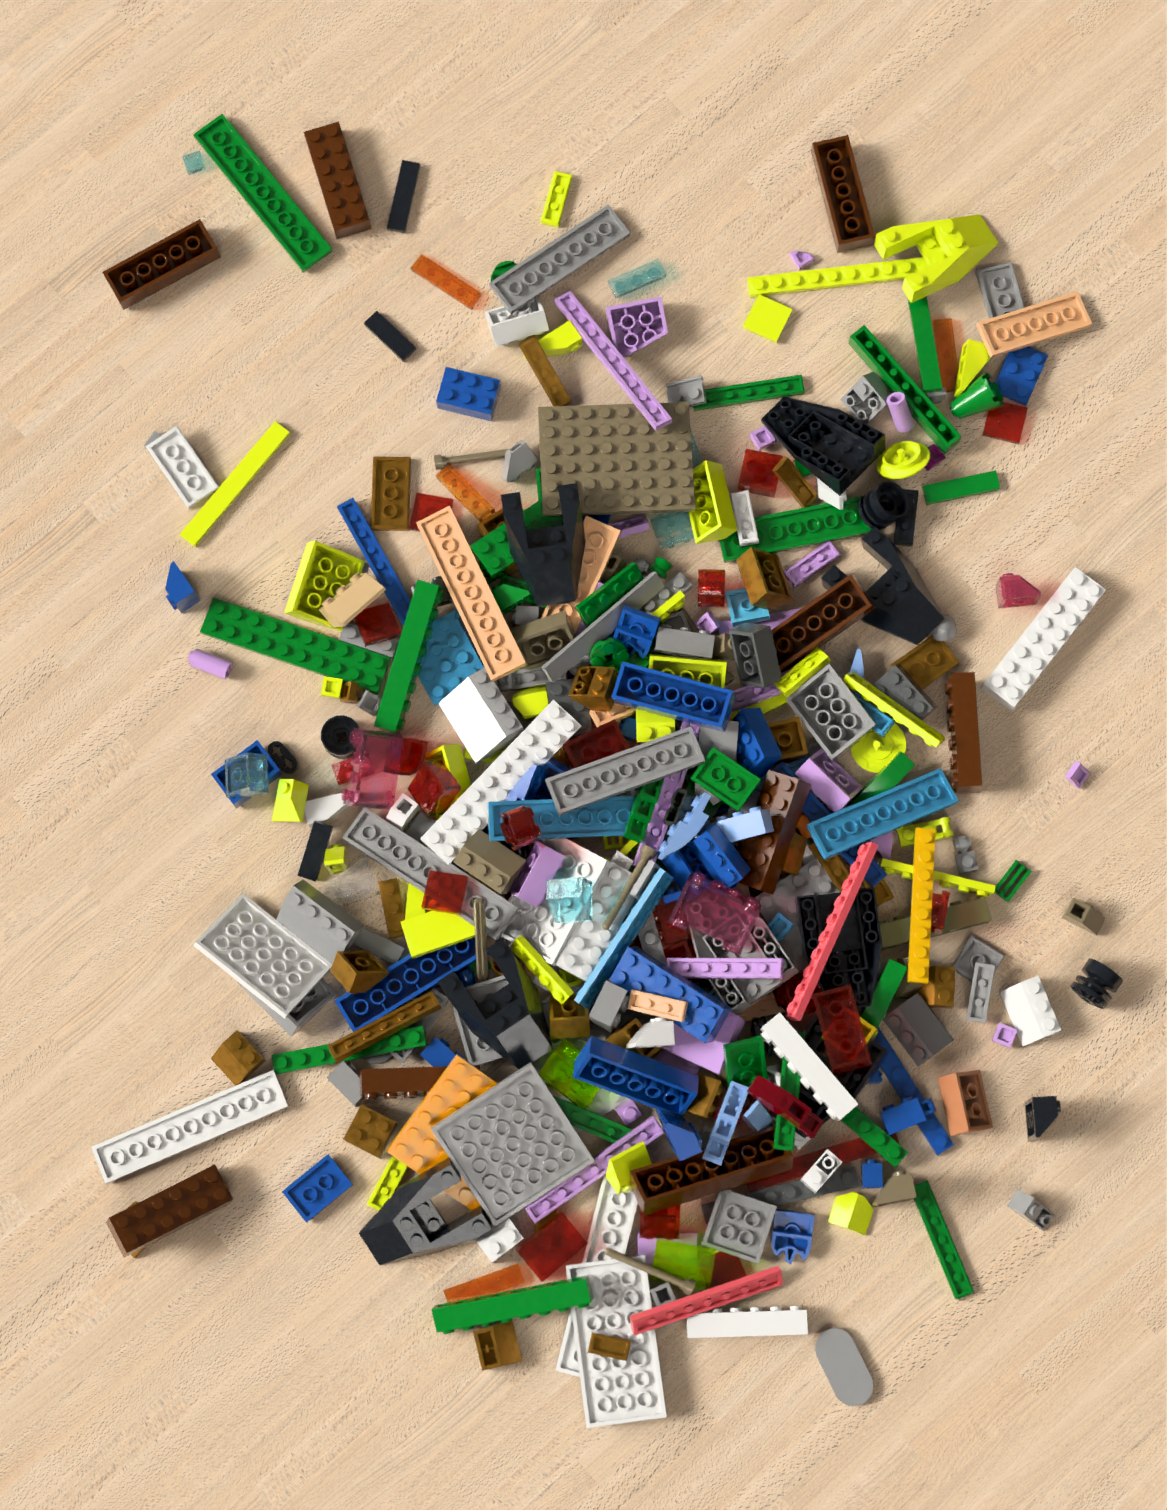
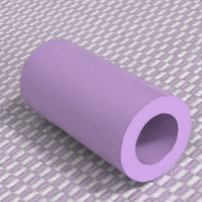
M894 392L887 397L886 401L898 432H909L914 427V421L905 395L902 392Z
M200 649L191 651L188 657L191 667L225 680L228 678L233 662Z

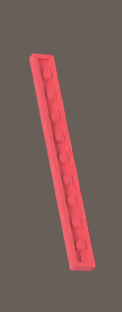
M869 842L859 847L857 859L850 867L848 879L844 881L842 885L843 890L835 900V908L827 918L825 930L819 936V945L813 950L809 966L803 972L804 977L795 989L796 995L787 1007V1019L791 1021L801 1020L876 853L877 844Z

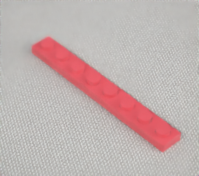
M775 1266L630 1316L632 1332L635 1336L782 1286L781 1269L779 1266Z

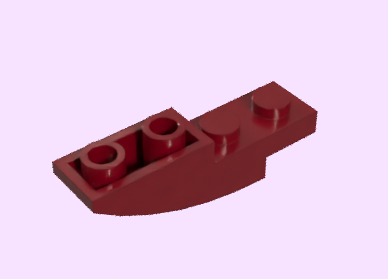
M759 1075L756 1076L747 1090L750 1095L773 1113L784 1117L809 1138H814L824 1123L823 1120L811 1112L812 1109L805 1103Z

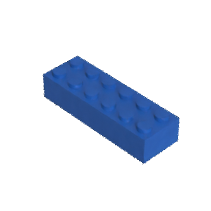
M623 661L611 699L620 705L724 733L736 698L735 693L729 689Z
M637 946L627 947L609 979L615 985L627 990L629 994L631 989L688 1002L685 1022L668 1020L673 1021V1023L703 1043L714 1041L732 1009Z
M593 1036L590 1037L574 1063L573 1078L681 1118L698 1094L699 1076Z

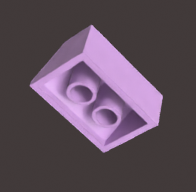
M823 748L813 754L795 772L800 780L811 784L810 789L813 794L820 798L829 810L834 812L842 810L864 788L836 760H831Z
M536 840L526 858V864L509 892L537 908L539 904L541 905L546 898L545 892L548 887L550 888L555 881L554 876L557 870L562 868L565 856Z

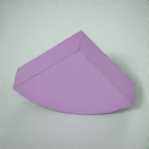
M793 251L789 254L799 270L815 261V258L810 253Z

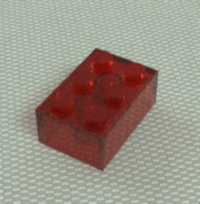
M615 719L563 744V750L573 769L629 749Z
M560 1211L515 1250L541 1282H543L588 1243L564 1213Z

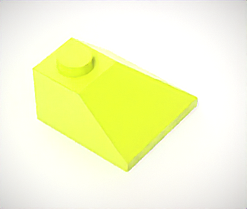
M279 779L272 821L303 822L309 785L295 779Z

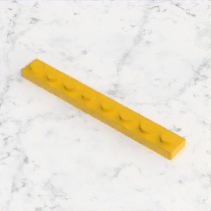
M917 827L915 829L908 983L928 984L936 829Z

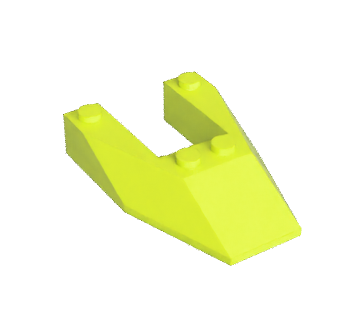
M976 214L893 226L876 234L874 246L884 260L916 245L929 266L904 278L902 290L909 301L913 303L959 282L998 245V241L981 215Z

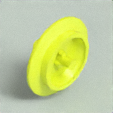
M897 442L889 446L879 456L876 467L880 475L889 479L910 477L920 472L928 464L930 452L925 445L918 442Z
M896 723L884 738L871 729L851 748V753L860 767L870 772L879 773L899 752L905 754L906 738Z

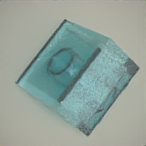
M248 752L225 759L227 798L258 796L268 793V763L266 754Z
M584 877L547 880L546 900L555 923L592 921V881Z

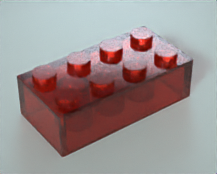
M851 984L812 994L833 1075L871 1066V1059Z

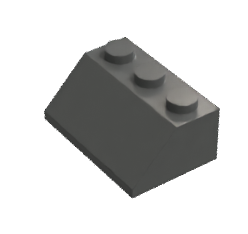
M919 992L883 1018L917 1066L926 1062L954 1040Z

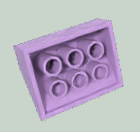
M730 1012L714 1041L710 1043H703L674 1023L675 1045L660 1048L720 1075L725 1066L723 1045L736 1042L745 1021L740 1016Z

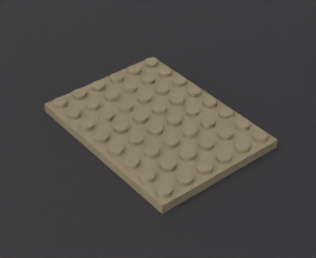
M689 402L660 403L672 418V423L657 431L654 430L635 404L538 407L543 517L562 516L558 486L577 483L582 515L695 511Z

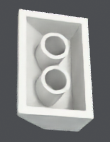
M538 297L513 314H510L505 306L484 312L495 346H504L509 344V342L524 340L532 335H541L549 330L545 312Z
M1039 976L999 992L1013 1027L1017 1029L1016 1034L1022 1047L1061 1031Z

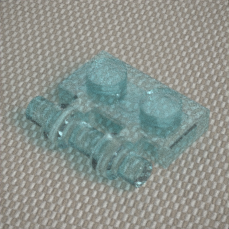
M670 512L650 519L656 539L663 536L665 540L659 542L661 549L666 547L672 548L674 544L683 541L686 543L691 538H694L693 530L688 532L686 528L692 526L688 512ZM680 531V535L671 538V533Z

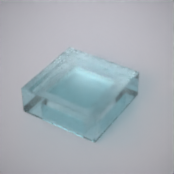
M200 150L182 156L188 175L206 169Z

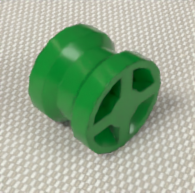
M656 557L654 560L655 564L650 567L649 571L656 572L660 579H666L667 571L671 570L673 565L661 557Z

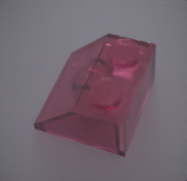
M1013 573L1003 574L995 586L998 609L1036 605L1041 596V591L1020 575H1014Z

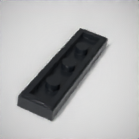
M402 160L387 224L388 231L406 232L421 166L420 163Z

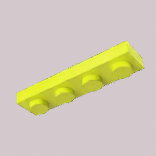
M522 934L516 938L510 945L513 953L523 961L527 969L533 972L540 983L552 993V996L561 1005L565 1003L574 993Z

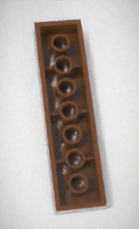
M775 1126L731 1139L721 1165L702 1159L705 1147L701 1149L702 1152L682 1161H679L676 1156L631 1170L630 1186L643 1215L646 1216L791 1170L793 1154L791 1151L773 1149Z

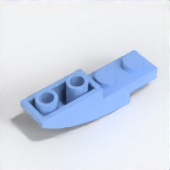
M704 792L702 795L696 796L691 804L693 806L691 813L687 812L683 821H679L676 825L672 824L667 833L669 835L667 842L663 841L658 851L661 853L658 858L660 860L680 850L704 826L709 817L703 813L711 797L709 794Z

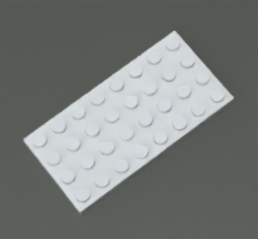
M645 1255L632 1257L646 1263ZM616 1259L566 1265L567 1279L589 1275L594 1296L593 1301L587 1307H571L586 1427L667 1417L655 1329L634 1336L630 1322L631 1315L652 1308L647 1273ZM597 1333L631 1341L627 1361L588 1353L591 1334Z

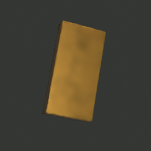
M592 1333L588 1353L627 1361L631 1341Z

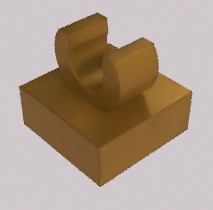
M349 681L343 683L340 702H359L361 698L356 696V692H362L364 689L357 687V682Z

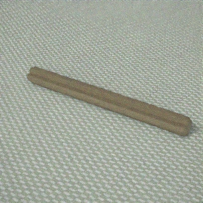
M476 898L474 900L477 983L488 980L485 900L483 898Z

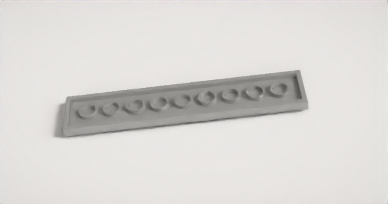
M366 807L363 808L342 837L344 841L474 927V900L476 898H483L485 900L486 935L495 941H498L519 911L518 907L451 863L447 864L436 853Z

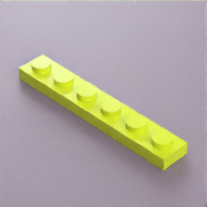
M854 671L847 673L843 678V681L851 690L858 691L866 701H872L880 711L893 716L894 721L904 724L912 734L922 737L929 746L938 747L945 740V736Z
M884 858L879 861L878 865L888 875L896 873L900 874L904 879H913V865ZM934 871L933 883L939 884L941 888L950 889V887L958 888L957 891L969 893L970 891L977 893V896L988 898V896L995 892V885Z

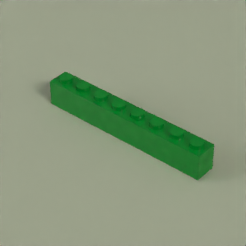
M863 325L849 338L848 344L867 366L879 376L891 393L902 392L905 395L912 417L941 451L946 454L958 445L962 436L869 329Z
M417 580L374 726L397 734L400 733V730L404 729L406 722L404 719L405 713L410 709L411 701L409 700L411 694H414L417 684L415 680L417 675H420L422 669L420 663L422 657H425L427 653L426 643L433 633L431 626L433 620L436 621L438 616L437 606L439 602H442L444 596L443 588L439 585Z
M589 1275L438 1304L431 1310L436 1332L450 1334L455 1332V1329L470 1330L474 1328V1325L481 1324V1327L493 1325L495 1321L507 1323L512 1321V1318L520 1317V1319H527L532 1317L531 1314L539 1313V1316H543L557 1309L558 1312L570 1310L572 1306L584 1308L589 1306L594 1296Z

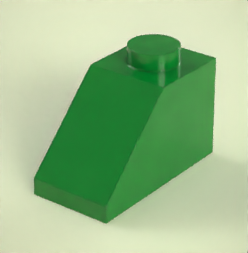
M497 584L492 587L493 596L503 615L533 598L530 591L510 585Z

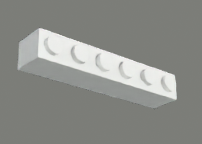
M780 1012L760 1029L763 1039L767 1043L771 1041L776 1047L774 1049L775 1053L780 1058L784 1057L789 1062L787 1064L788 1068L794 1074L797 1072L800 1075V1082L806 1089L809 1087L815 1093L813 1095L815 1100L820 1105L824 1103L828 1108L826 1110L827 1114L833 1120L835 1118L838 1121L841 1120L858 1105Z
M790 1306V1310L782 1311V1307H770V1311H762V1307L750 1308V1312H742V1308H730V1312L722 1313V1309H711L710 1313H699L686 1318L687 1338L808 1334L807 1310H802V1306Z

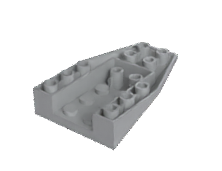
M714 885L684 906L697 958L784 959L783 979H708L723 1003L732 1008L731 1013L740 1014L799 973V970L764 920L719 886Z

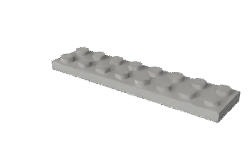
M608 204L490 282L489 287L508 312L513 314L629 237L630 232Z
M690 726L545 779L557 813L561 816L696 767L705 762V759Z

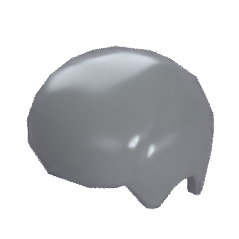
M942 614L944 620L931 632L934 640L946 641L956 636V624L952 617Z

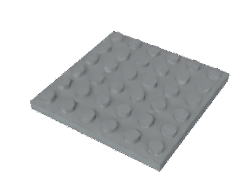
M531 1062L430 1127L494 1226H497L595 1161Z

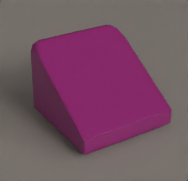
M935 443L927 447L930 452V460L924 467L927 471L946 459Z

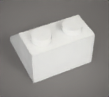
M664 1017L650 1019V1023L644 1024L626 1044V1049L675 1045L673 1021H667V1018Z
M507 1218L497 1226H494L492 1223V1229L475 1240L490 1261L494 1263L525 1239L512 1221Z

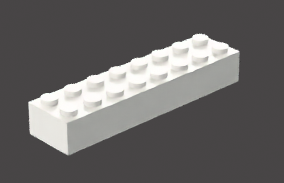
M1075 567L988 677L981 690L1012 712L1099 601L1106 589Z

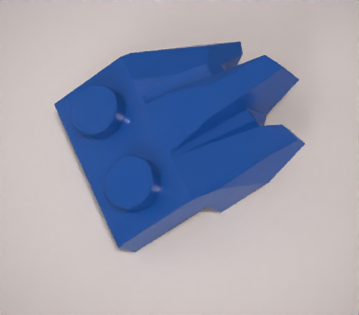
M624 605L613 638L623 642L629 654V659L636 651L639 652L641 658H645L651 648L661 618Z
M776 1208L771 1238V1247L774 1254L779 1255L782 1251H785V1261L789 1264H792L797 1253L800 1254L801 1259L806 1260L811 1250L815 1214Z

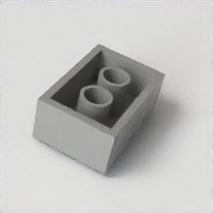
M606 981L589 1015L590 1023L609 1032H612L613 1029L617 1030L622 1020L620 1014L622 1011L626 1012L630 998L628 997V991Z

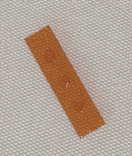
M423 254L418 257L411 267V271L470 310H472L482 296L479 291Z
M952 318L933 320L942 387H945L946 392H954L958 365Z
M451 464L436 474L437 480L480 523L495 513L494 507Z
M517 1263L443 1291L447 1303L494 1294L522 1284L525 1281L520 1266Z

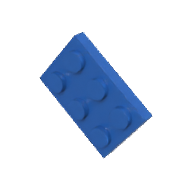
M1030 347L1009 352L995 382L1002 396L1026 406L1048 355Z
M327 1154L284 1189L282 1193L304 1221L308 1223L352 1187L353 1184L331 1156Z

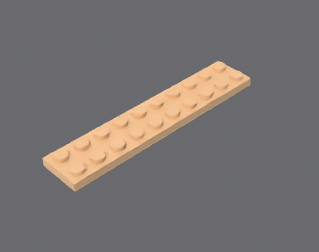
M448 506L416 522L491 681L495 682L526 666L527 664L451 507Z

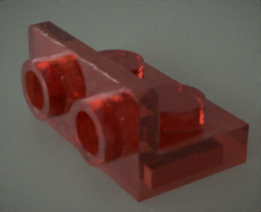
M942 891L941 894L933 893L932 933L942 934L950 892Z

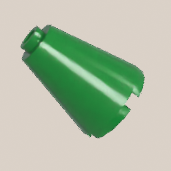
M987 372L982 374L951 402L950 411L954 417L961 419L1000 408L1004 405L1001 402L1004 399L997 384L989 380L991 378L990 374Z

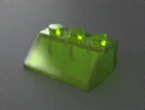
M564 1039L553 1051L539 1072V1076L572 1103L587 1109L602 1088L573 1078L575 1059L581 1051Z
M657 1239L653 1267L680 1279L691 1278L696 1281L695 1288L707 1290L710 1288L716 1249ZM651 1275V1280L667 1282L665 1280H662L658 1277Z

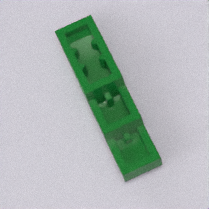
M899 752L887 766H884L845 808L894 788L915 764L904 753Z
M664 778L638 787L623 837L638 843L644 841L648 823L652 819L655 804L659 800Z
M892 959L888 960L876 984L872 1005L865 1007L861 1015L862 1019L878 1029L907 970L906 966Z

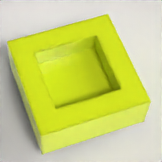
M324 676L321 696L340 699L343 679Z

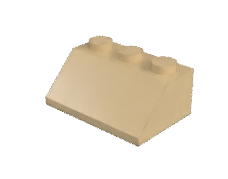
M356 573L350 578L351 582L347 586H341L336 590L337 594L333 598L329 597L322 603L323 607L319 611L332 627H344L386 589L367 573Z

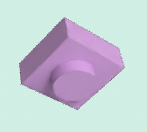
M765 426L753 431L749 435L758 451L775 444L776 441Z
M711 611L706 612L694 623L699 630L709 631L710 635H713L721 627Z
M1075 761L1065 777L1074 787L1080 789L1090 773L1081 763Z
M999 1022L992 1041L1011 1048L1017 1029Z
M627 1099L614 1108L626 1126L642 1116L638 1107L631 1099Z

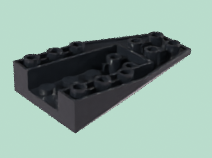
M783 397L761 418L763 425L791 456L839 496L885 450L884 433L840 409Z
M874 887L859 889L818 980V984L831 1011H839L844 1007L855 1009L872 1005L882 950V938ZM841 892L797 896L795 898L803 951L808 964L811 961L813 950L819 945L818 939L826 928L827 918L835 908V900L840 896Z

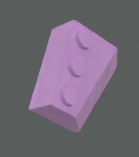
M661 297L606 307L611 341L623 358L668 334Z

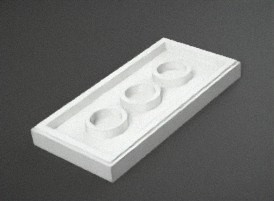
M178 426L146 446L188 509L219 488Z

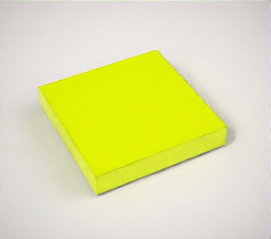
M759 294L743 328L777 343L792 313V309Z

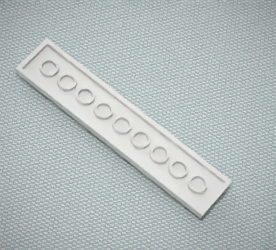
M552 700L420 840L447 864L452 863L463 845L477 830H483L488 825L487 802L505 801L509 792L533 764H546L581 728V725L556 701Z
M274 1070L91 1148L105 1184H108L289 1106Z
M605 1175L603 1176L582 1263L614 1259L605 1254V1249L607 1248L622 1254L626 1253L638 1202L632 1190L618 1195ZM570 1309L555 1371L580 1377L572 1311Z

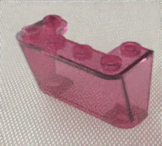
M354 727L350 733V743L356 748V752L352 756L354 768L349 777L351 786H347L342 791L341 798L343 804L352 807L390 810L395 801L403 744L402 734Z
M700 872L690 873L668 923L685 931L688 926L723 942L722 948L740 956L760 914V901L754 897L747 898L742 896V893L734 888L727 889L717 880L710 881Z

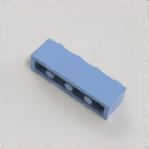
M761 806L749 809L750 813L744 814V811L733 813L732 818L727 819L726 815L715 818L716 822L713 823L707 820L694 837H697L715 823L731 843L774 832L769 809L761 810Z

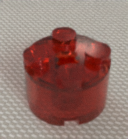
M698 569V607H724L725 570Z
M521 805L499 814V819L502 818L503 821L500 823L501 832L507 844L512 843L514 846L511 848L512 850L532 844L538 840V836H541V830L537 824L535 825L532 818L534 813L530 806L525 807Z

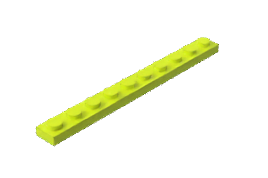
M923 257L747 277L749 297H758L759 294L767 296L904 280L906 276L929 265Z

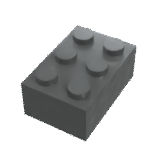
M744 623L729 630L740 684L766 688L782 680L771 626Z
M901 664L894 665L873 684V686L922 721L938 707ZM895 721L904 733L910 732L909 728L904 724H899Z
M574 678L546 683L548 704L552 700L556 701L581 725V728L568 741L578 740L580 737H593L589 708L569 698Z

